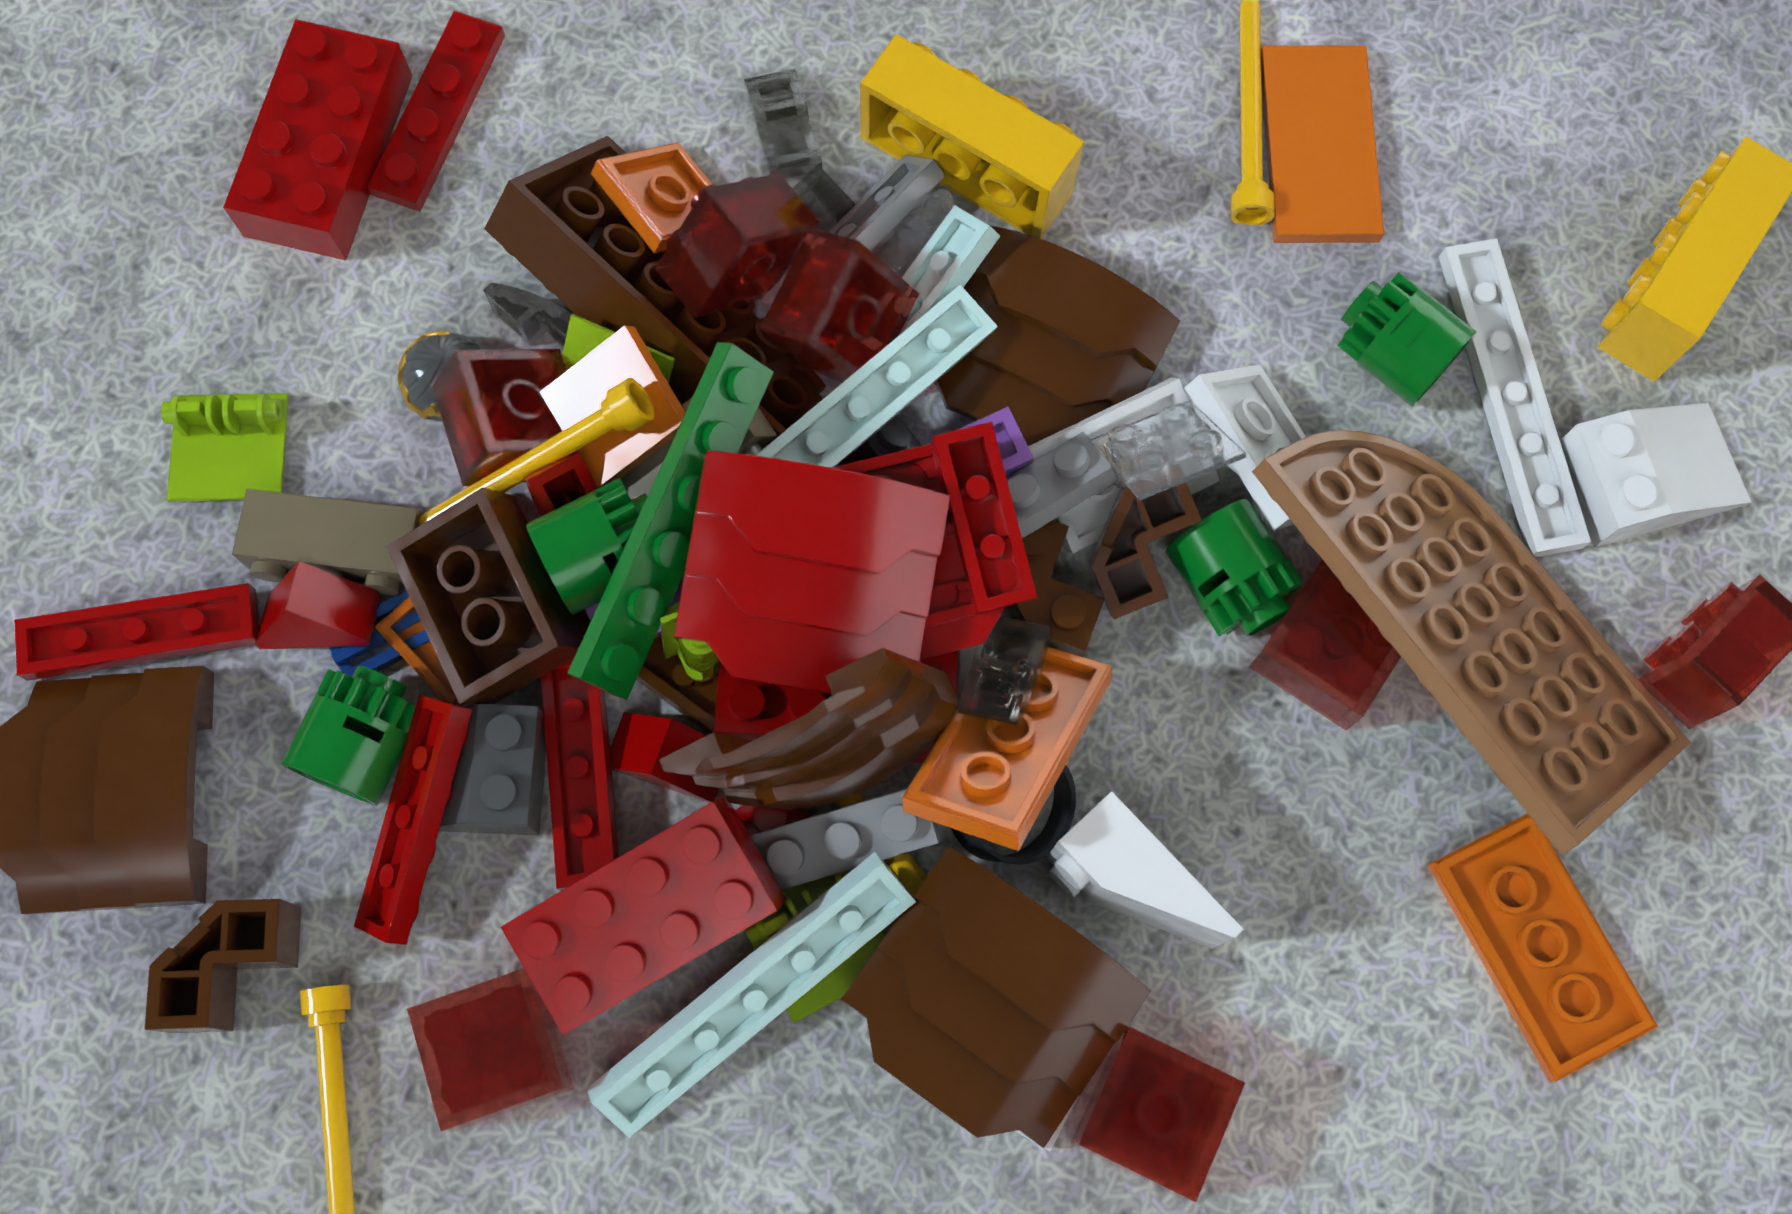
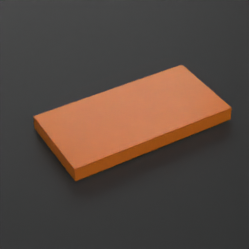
M1263 45L1261 49L1262 99L1269 189L1274 193L1273 243H1380L1384 236L1367 46Z
M1003 633L960 702L958 710L944 728L902 797L903 812L1019 851L1112 681V666ZM1034 646H1037L1028 674L1019 673L1011 681V692L1014 697H1018L1011 715L1004 717L995 714L994 711L1003 687L1010 659L1013 656L1028 653ZM1027 675L1019 694L1016 689L1017 682L1020 678Z
M1528 813L1427 864L1549 1082H1556L1658 1027L1550 840L1539 830L1535 821Z

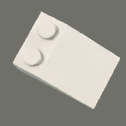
M1709 403L1627 410L1576 424L1560 440L1594 548L1751 503Z
M1112 791L1056 843L1047 856V859L1054 865L1049 870L1050 876L1072 898L1080 893L1090 903L1211 949L1236 938L1244 930Z

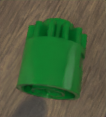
M1398 272L1384 287L1372 281L1353 301L1341 318V321L1350 328L1342 336L1343 339L1337 346L1413 407L1453 363L1477 331L1425 290L1419 288Z
M620 478L526 524L531 540L554 586L572 616L600 602L647 499L645 493L630 499Z
M1249 499L1236 501L1202 519L1201 522L1196 523L1176 538L1165 551L1219 637L1225 633L1226 635L1232 633L1240 626L1247 637L1271 626L1292 610L1287 602L1288 596L1300 590V586L1304 584Z
M358 665L352 677L343 672H335L328 669L281 765L323 786L365 803L378 806L401 759L416 707L409 704L408 700L403 698L407 687L387 675Z

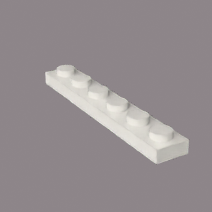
M1495 238L1445 247L1439 256V260L1455 314L1477 331L1466 346V350L1524 544L1535 557L1583 549L1591 540L1498 240Z

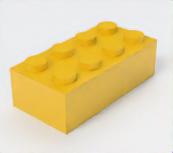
M895 34L860 82L861 139L897 160H900L904 155L934 159L945 175L939 182L940 185L1021 232L1042 239L1072 196L1085 141L1078 138L1068 126L1060 122H1050L1034 113L1019 98L1012 95L1005 96L985 85L970 70L957 69L938 58L926 45L919 42L912 43Z
M1747 136L1730 155L1721 150L1709 164L1701 178L1697 177L1686 190L1677 204L1681 209L1676 217H1671L1654 239L1652 245L1656 248L1649 258L1645 257L1627 281L1626 285L1630 288L1624 298H1618L1602 320L1600 326L1608 331L1598 345V348L1655 382L1698 342L1791 195L1792 163Z

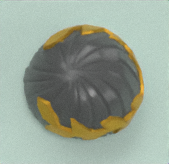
M444 330L423 334L407 347L398 365V385L408 409L416 412L425 420H454L458 411L468 409L472 402L478 403L482 399V389L488 385L489 369L486 364L487 360L480 346L463 334L460 335Z

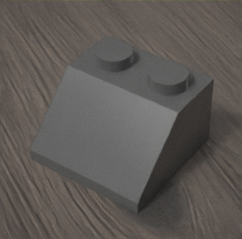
M497 704L466 706L473 709L468 724V737L461 749L452 781L451 798L445 807L438 832L539 835L546 763L544 713L538 706Z

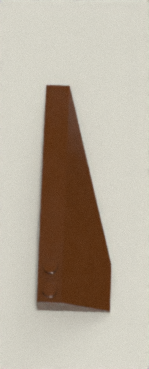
M609 136L603 137L509 180L484 229L510 255L514 256L542 282L548 291L557 296L577 316L614 332H617L624 325L635 327L646 346L675 358L669 386L681 405L693 397L717 342L734 344L774 372L758 407L777 436L763 446L762 449L823 400L819 393L825 389V383L774 319H759L755 315L753 310L755 308L754 300L756 296L744 281L737 283L728 281L716 265L720 264L725 257L712 241L704 242L702 247L698 242L658 253L651 251L591 175L598 159L626 154ZM854 451L838 466L861 461L862 459Z

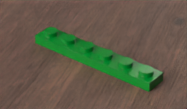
M717 342L567 673L625 700L628 699L660 628V618L665 616L685 572L704 456L707 450L738 453L774 373L734 344Z

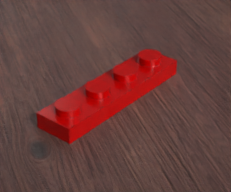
M455 10L453 11L367 185L372 196L421 212L505 38L502 26Z
M249 583L15 619L17 676L29 681L256 645L255 641L259 630L256 589Z
M574 658L541 677L556 889L559 890L567 888L619 857L605 691L567 674Z
M419 694L354 924L355 928L385 943L407 945L412 924L418 916L420 895L428 867L435 855L436 838L445 807L451 798L452 781L461 749L467 741L468 724L473 710Z

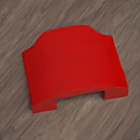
M992 421L934 435L930 444L833 467L894 480L950 496L941 556L937 557L929 613L925 622L919 660L984 644L1005 607L1038 598Z
M707 450L702 467L673 638L707 643L732 678L832 694L825 676L881 648L919 662L925 622L929 613L937 557L941 556L950 496L894 480L837 468L771 457Z

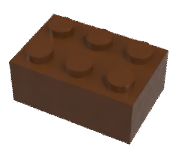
M483 487L386 546L459 704H496L573 659L584 638L574 616L571 615L560 597L526 528L528 521L516 496Z

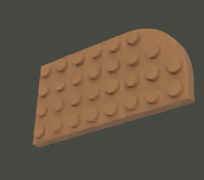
M1338 430L1317 433L1298 440L1266 457L1252 471L1267 490L1269 496L1281 507L1302 533L1306 542L1315 549L1340 580L1344 589L1362 607L1378 627L1382 636L1396 649L1417 675L1420 683L1430 691L1455 722L1459 731L1468 738L1493 769L1497 778L1510 790L1535 821L1539 830L1548 837L1561 855L1584 841L1691 743L1494 508L1468 483L1435 459L1415 448L1381 435L1361 431Z

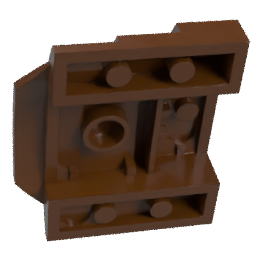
M991 226L1001 237L963 288L998 327L990 336L934 383L938 386L945 408L977 421L1008 406L1027 445L1030 446L1144 391L1165 353L1180 320L1154 298L1132 283L1077 253L1025 233Z
M881 648L825 676L833 696L823 700L808 714L753 741L713 732L659 760L665 772L693 776L696 785L723 789L728 803L767 809L791 810L811 808L857 795L887 780L905 768L940 735L951 721L960 704L946 672Z
M205 666L145 669L144 673L92 675L91 678L36 681L28 705L0 726V868L16 882L21 914L206 904L208 844L193 839L197 730L212 729L213 671Z
M948 846L914 894L913 898L916 900V903L898 917L841 998V1001L867 1019L873 1062L973 1136L980 1138L1019 1130L1040 1147L1044 1148L1077 1097L1082 1094L1113 1045L1119 1041L1151 990L1109 955L1050 911L991 871Z

